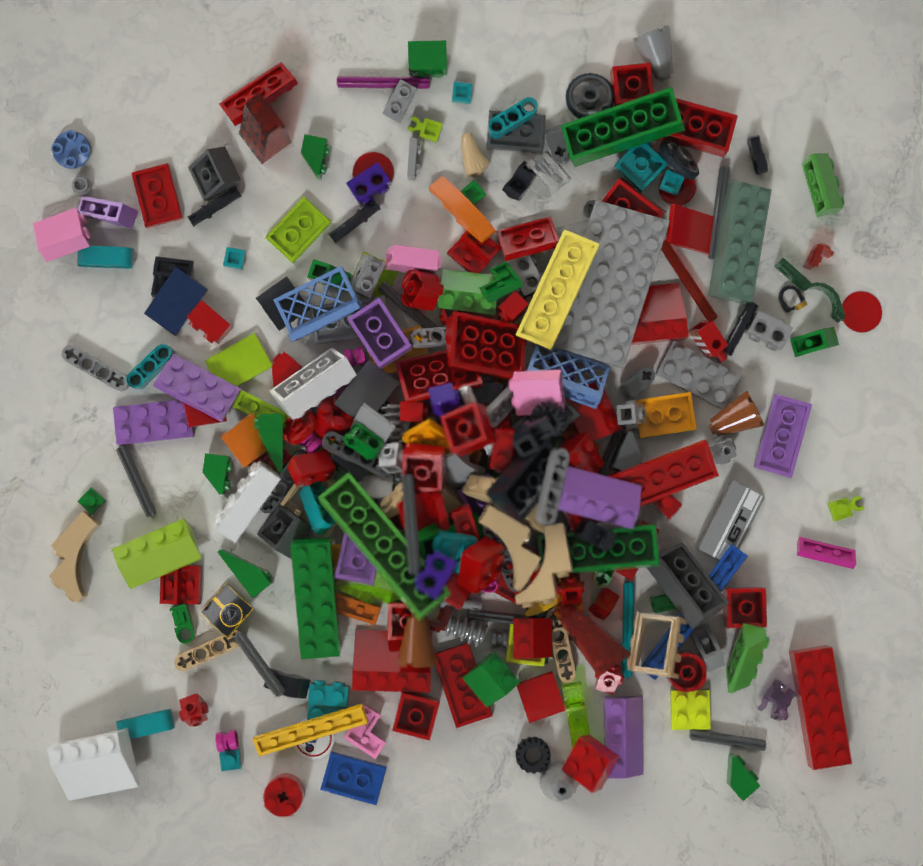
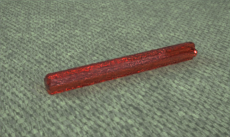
M664 240L661 251L705 318L714 321L718 317L671 244L666 243V240Z

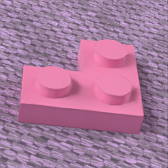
M365 704L364 708L369 723L348 729L343 738L376 759L386 744L385 740L371 732L381 714Z

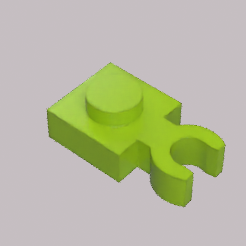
M411 117V121L417 125L416 127L408 126L409 132H420L419 138L434 143L438 142L443 128L442 123L427 118L422 123L417 117Z
M861 496L853 497L850 502L845 497L827 503L833 522L853 516L852 510H863L864 506L857 507L855 504L857 500L862 499Z

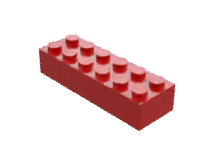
M823 645L789 651L808 766L813 770L852 764L833 648Z

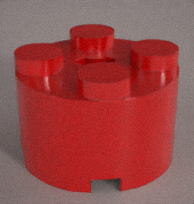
M418 269L409 270L402 281L401 288H404V295L401 294V300L406 307L433 311L439 296L443 294L444 286L440 284V279L436 273Z
M339 395L322 400L314 413L317 419L314 432L322 439L328 432H336L344 437L349 432L354 421L351 416L334 405L340 397Z
M678 651L677 653L681 655V661L675 662L674 673L679 675V679L666 677L668 682L682 692H692L700 689L707 679L704 661L692 652ZM684 668L689 671L688 675L682 671Z
M290 773L277 775L268 783L264 790V806L275 816H292L300 808L304 800L305 789L297 776ZM283 791L286 792V798H282Z

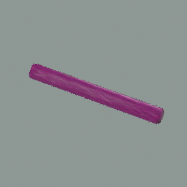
M338 76L336 80L338 88H396L400 79L417 89L430 88L429 77Z

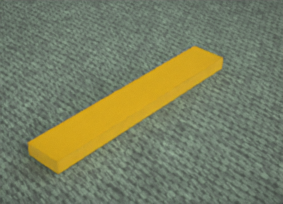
M362 703L254 736L252 740L260 757L368 724L369 719Z

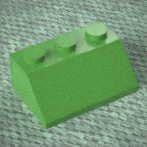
M828 153L811 154L802 163L816 216L818 218L837 213L844 208V198L839 193V180L833 172L834 162L832 158H829Z
M443 269L441 284L444 286V291L439 296L438 308L495 315L497 300L488 303L480 290V287L495 279L489 274Z
M742 624L726 667L728 693H734L750 686L752 679L756 678L757 665L762 663L764 648L767 649L769 644L766 628Z

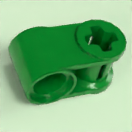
M355 423L352 426V431L343 438L348 447L353 448L368 460L375 459L383 446L382 439L361 423Z

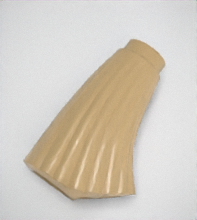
M472 133L463 134L461 136V149L466 176H480L487 169L491 161L481 153Z

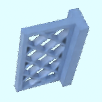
M343 266L273 299L290 333L289 337L292 342L364 308L361 301L358 300ZM338 272L341 273L343 278L341 286L331 283L333 275ZM321 281L327 284L324 294L314 291L316 283ZM330 285L340 288L336 299L327 296ZM302 290L310 292L307 303L297 299L299 292ZM342 290L350 292L352 300L348 302L339 300ZM313 293L322 296L319 307L310 304ZM285 298L293 300L290 311L283 309L280 303L281 300ZM326 298L335 301L334 307L330 311L323 309ZM296 302L306 305L303 315L293 312ZM308 307L318 309L316 318L310 319L305 317ZM292 315L301 318L299 326L292 328L290 324Z
M536 345L527 371L561 370L565 398L596 409L601 400L611 366L553 347L552 351L546 349L549 355L542 357L539 348L543 347ZM557 356H565L568 361L560 363ZM552 358L556 365L548 367L545 360ZM541 362L544 369L534 368L533 365ZM581 362L586 368L579 370L575 363ZM571 365L574 372L567 374L563 367ZM600 369L605 372L604 375L597 377L593 370ZM589 372L593 379L585 381L582 374ZM577 376L581 383L572 382L570 378ZM595 382L599 390L591 389L588 385Z

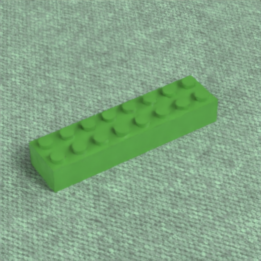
M347 473L318 497L319 503L419 622L450 597L451 592L446 586H444L437 600L415 589L417 583L414 581L418 574H409L406 539L350 473ZM420 557V571L423 573L427 566L424 565L425 561ZM426 579L424 585L427 588H432L435 586V582L432 579Z

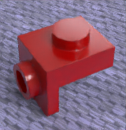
M607 587L601 588L588 611L596 618L605 620L611 614L620 596Z

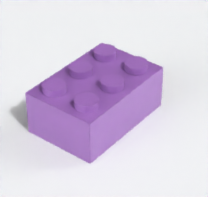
M380 298L347 318L380 369H383L413 349Z

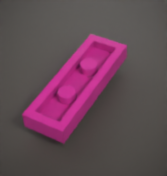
M799 537L797 541V556L854 569L856 566V550Z

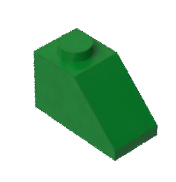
M834 327L820 329L790 339L795 357L839 345Z

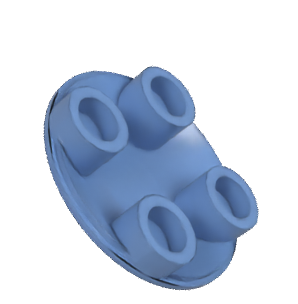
M73 130L60 134L51 146L56 162L68 169L83 166L91 154V147L87 138Z

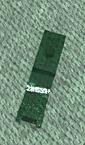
M784 258L776 263L774 267L802 292L809 289H817L824 292L831 301L832 312L830 317L834 321L839 323L846 318L839 295L834 288L825 283H811Z

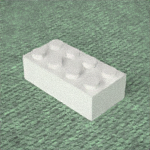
M330 348L271 389L270 393L279 407L294 420L302 417L311 407L319 405L321 400L327 396L336 393L337 389L341 386L349 384L357 375L347 358L334 348Z
M260 459L257 463H252L248 469L249 474L246 479L242 478L239 481L236 493L230 494L225 502L227 505L224 510L220 509L214 517L216 519L214 522L216 531L234 543L239 539L280 481L279 472Z

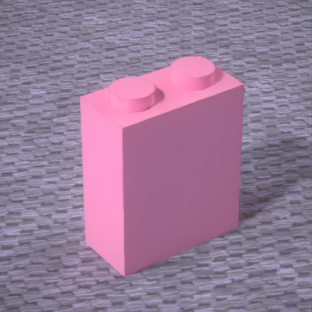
M77 208L33 223L38 251L46 262L90 247L88 238H91L87 227H85L88 223L85 215L80 214Z
M393 245L386 251L384 270L407 273L409 270L418 269L434 273L441 266V257H439V251Z
M561 370L514 372L513 378L509 380V389L513 391L512 407L516 409L517 416L531 415L535 406H540L542 402L547 405V402H551L552 406L556 403L558 404L557 408L561 406L563 408L562 412H564L565 396Z

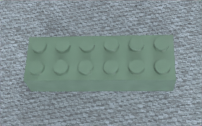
M740 181L727 185L708 296L740 304L753 302L771 189Z

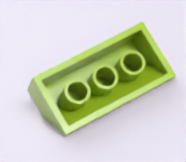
M184 518L112 548L117 567L130 589L202 559L192 527Z

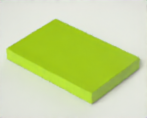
M303 196L265 238L294 264L332 222Z
M255 333L205 360L212 374L237 387L271 369L273 365Z

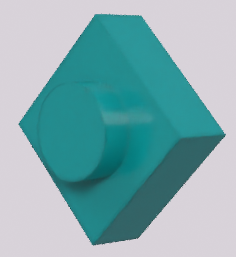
M454 82L452 102L470 104L473 84Z
M667 169L659 189L676 196L684 177Z
M226 247L223 266L243 270L246 251Z
M239 748L219 752L221 771L242 768Z

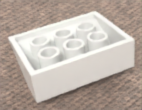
M128 728L59 742L47 747L51 768L69 801L140 786Z

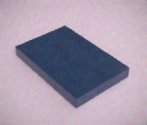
M176 267L144 314L174 336H177L188 320L186 317L202 300L209 289Z

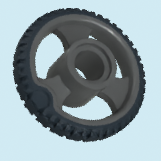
M596 73L579 75L571 81L566 90V104L569 111L580 119L594 114L580 111L577 108L580 104L588 110L596 108L597 112L612 108L614 104L613 86L606 78ZM588 81L589 84L582 88L581 95L573 94L574 89L580 83ZM599 85L604 86L606 89L608 102L599 100ZM593 95L595 98L587 99L586 96Z
M665 139L660 143V152L673 171L690 180L695 179L699 175V168L687 149L669 139Z

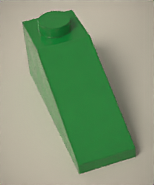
M257 414V418H254V429H257V433L276 470L283 472L282 414Z
M220 549L217 552L252 598L273 584L271 581L273 577L267 569L263 570L261 567L224 549Z

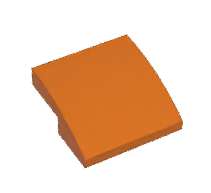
M253 413L247 415L236 423L237 425L221 435L223 441L244 468L266 452L257 429H254V418L256 417Z

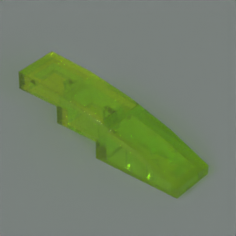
M338 584L336 586V589L370 605L374 598L387 604L388 602H394L395 599L402 602L393 590L379 586L364 584Z
M581 681L562 684L572 749L579 737L590 734Z

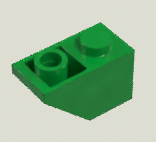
M304 134L301 155L316 178L321 180L322 175L326 174L327 164L325 163V158L330 155L331 145H328L327 138Z
M313 259L307 278L312 281L337 267ZM345 271L350 281L352 274ZM340 272L333 275L331 283L341 286L343 278ZM321 281L318 282L319 284L327 285L326 283H323ZM330 285V287H332V288H335V289H338V290L340 289V288H337V287H335V286Z
M205 453L202 473L218 494L226 495V491L230 490L231 480H228L229 472H232L233 461H231L229 456Z
M730 753L728 755L727 784L744 801L760 787V784L757 782L759 778L752 770L747 771L744 767L746 763L739 755L735 757Z

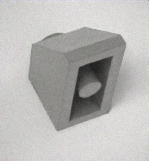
M704 624L695 628L690 635L699 657L706 665L707 672L725 666L722 651L708 625Z

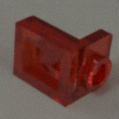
M816 244L812 247L803 267L808 270L818 267L823 258L822 256L830 258L833 256L834 251L830 250L831 248L826 244Z
M445 606V609H440L437 617L440 620L439 623L428 619L430 630L438 633L441 630L445 631L453 607Z

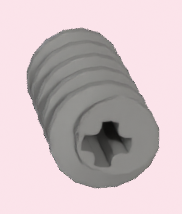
M387 404V406L381 407V411L386 412V414L381 416L396 426L393 435L387 441V444H389L390 442H398V440L402 439L403 436L399 432L404 431V428L399 427V425L405 423V421H400V405Z
M451 612L445 629L446 636L453 632V639L460 635V641L463 642L467 637L468 644L475 640V647L483 642L488 625L482 629L481 622L475 626L473 619L469 623H467V617L460 621V615L457 614L453 618V612Z

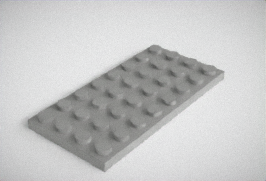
M595 200L584 238L599 243L600 247L554 345L555 348L624 369L667 233L669 220Z

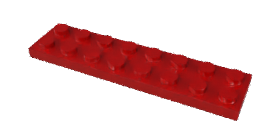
M704 439L608 477L641 485L640 506L716 478L719 474L708 442ZM564 511L571 531L575 532L584 516ZM584 517V518H586V519H588V520H590V521H592V522H594V523H599V522H601V521H599V520H595V519H592V518Z

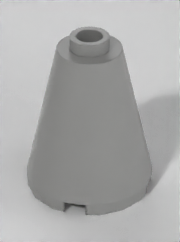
M669 25L664 26V30L663 28H658L633 38V42L645 63L651 64V73L654 78L660 79V82L670 79V74L674 73Z
M562 762L550 763L546 769H543L539 783L542 792L553 801H565L571 798L578 787V782L561 770L564 765Z

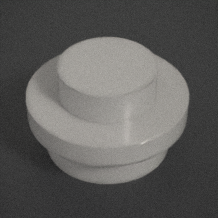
M79 176L72 182V189L78 195H86L91 190V182L84 176Z

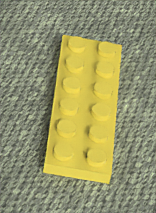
M564 229L516 336L552 351L600 247L599 243Z

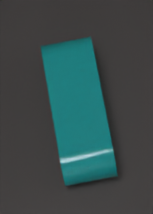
M527 97L493 117L488 123L489 135L494 139L501 138L534 118L538 109L537 101L532 97ZM526 105H531L534 108V110L528 112L524 109V107ZM515 115L518 119L516 121H510L508 119V116ZM496 124L500 125L502 129L494 131L491 127Z
M90 246L78 251L77 266L132 269L134 249L130 247Z
M160 344L154 348L127 375L126 382L128 386L138 390L145 388L163 370L173 353L175 354L174 350L165 344ZM168 349V356L161 358V351ZM153 362L155 368L153 371L148 372L147 365ZM139 375L141 382L138 385H134L133 379Z
M321 481L303 486L299 490V496L311 528L318 535H324L336 523L319 503L318 497L325 492Z
M171 709L139 715L116 722L117 730L128 728L130 739L175 728Z

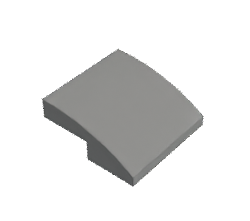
M364 403L358 411L350 431H352V426L355 423H361L368 430L379 436L383 444H387L396 426Z
M451 453L446 455L447 484L459 489L466 484L470 474L485 475L484 467L470 463L469 455L459 456Z

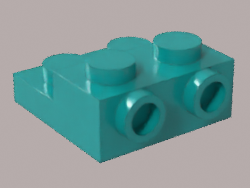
M649 142L630 148L614 165V168L641 193L668 165L662 154H657Z
M439 530L437 537L433 539L431 555H434L435 551L457 562L453 572L459 573L462 552L477 543L478 539L476 536ZM438 561L434 563V568L441 571L445 568V565Z
M314 680V683H310L307 720L348 708L349 686H345V682H334L333 685L326 684L324 680Z

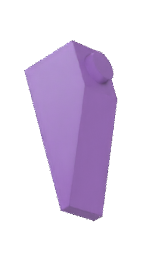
M81 196L78 205L79 213L84 214L85 217L133 229L138 213L137 210L123 203Z

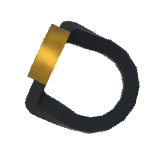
M785 286L778 294L779 302L785 312H790L794 309L797 311L808 305L800 290L795 286ZM788 289L794 290L801 301L798 305L791 308L783 299V294Z

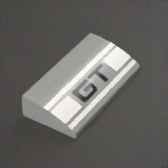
M730 480L696 549L717 560L722 558L731 544L740 549L765 498L740 483Z

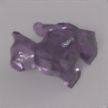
M775 679L772 686L766 690L758 709L763 711L767 707L768 702H771L777 707L773 709L770 718H774L777 721L787 720L789 718L788 707L791 705L792 699L798 694L789 688L783 693L782 689H785L787 686Z

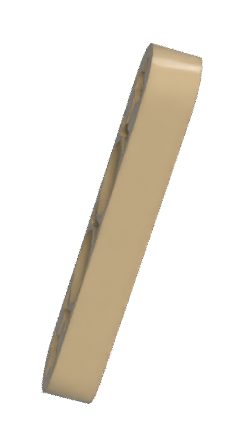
M551 608L547 611L546 618L552 616V612L555 611L556 614H560V617L557 618L558 625L562 623L563 626L552 629V649L557 673L562 682L570 683L575 679L576 671L564 615L561 610ZM557 630H561L564 633V638L561 641H556L553 638V634ZM561 649H565L568 652V657L565 660H560L557 657V653ZM570 661L571 665H567V669L572 671V674L569 675V679H566L565 676H562L564 666L559 667V663L566 664Z
M236 629L234 633L237 634L238 632H242V630ZM233 633L229 638H227V639L229 640V639L233 638V637H234V633ZM221 635L178 655L175 658L174 664L179 671H187L239 647V645L234 641L229 643L232 646L229 648L228 641L224 638L225 636ZM219 640L224 643L223 651L215 650L214 643ZM198 649L206 651L207 656L205 659L197 657ZM192 652V657L196 663L194 664L192 660L186 663L187 667L180 665L181 657L187 659L191 657L189 653Z

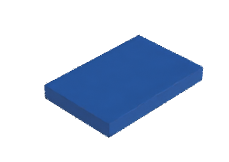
M331 751L320 790L377 805L387 766Z

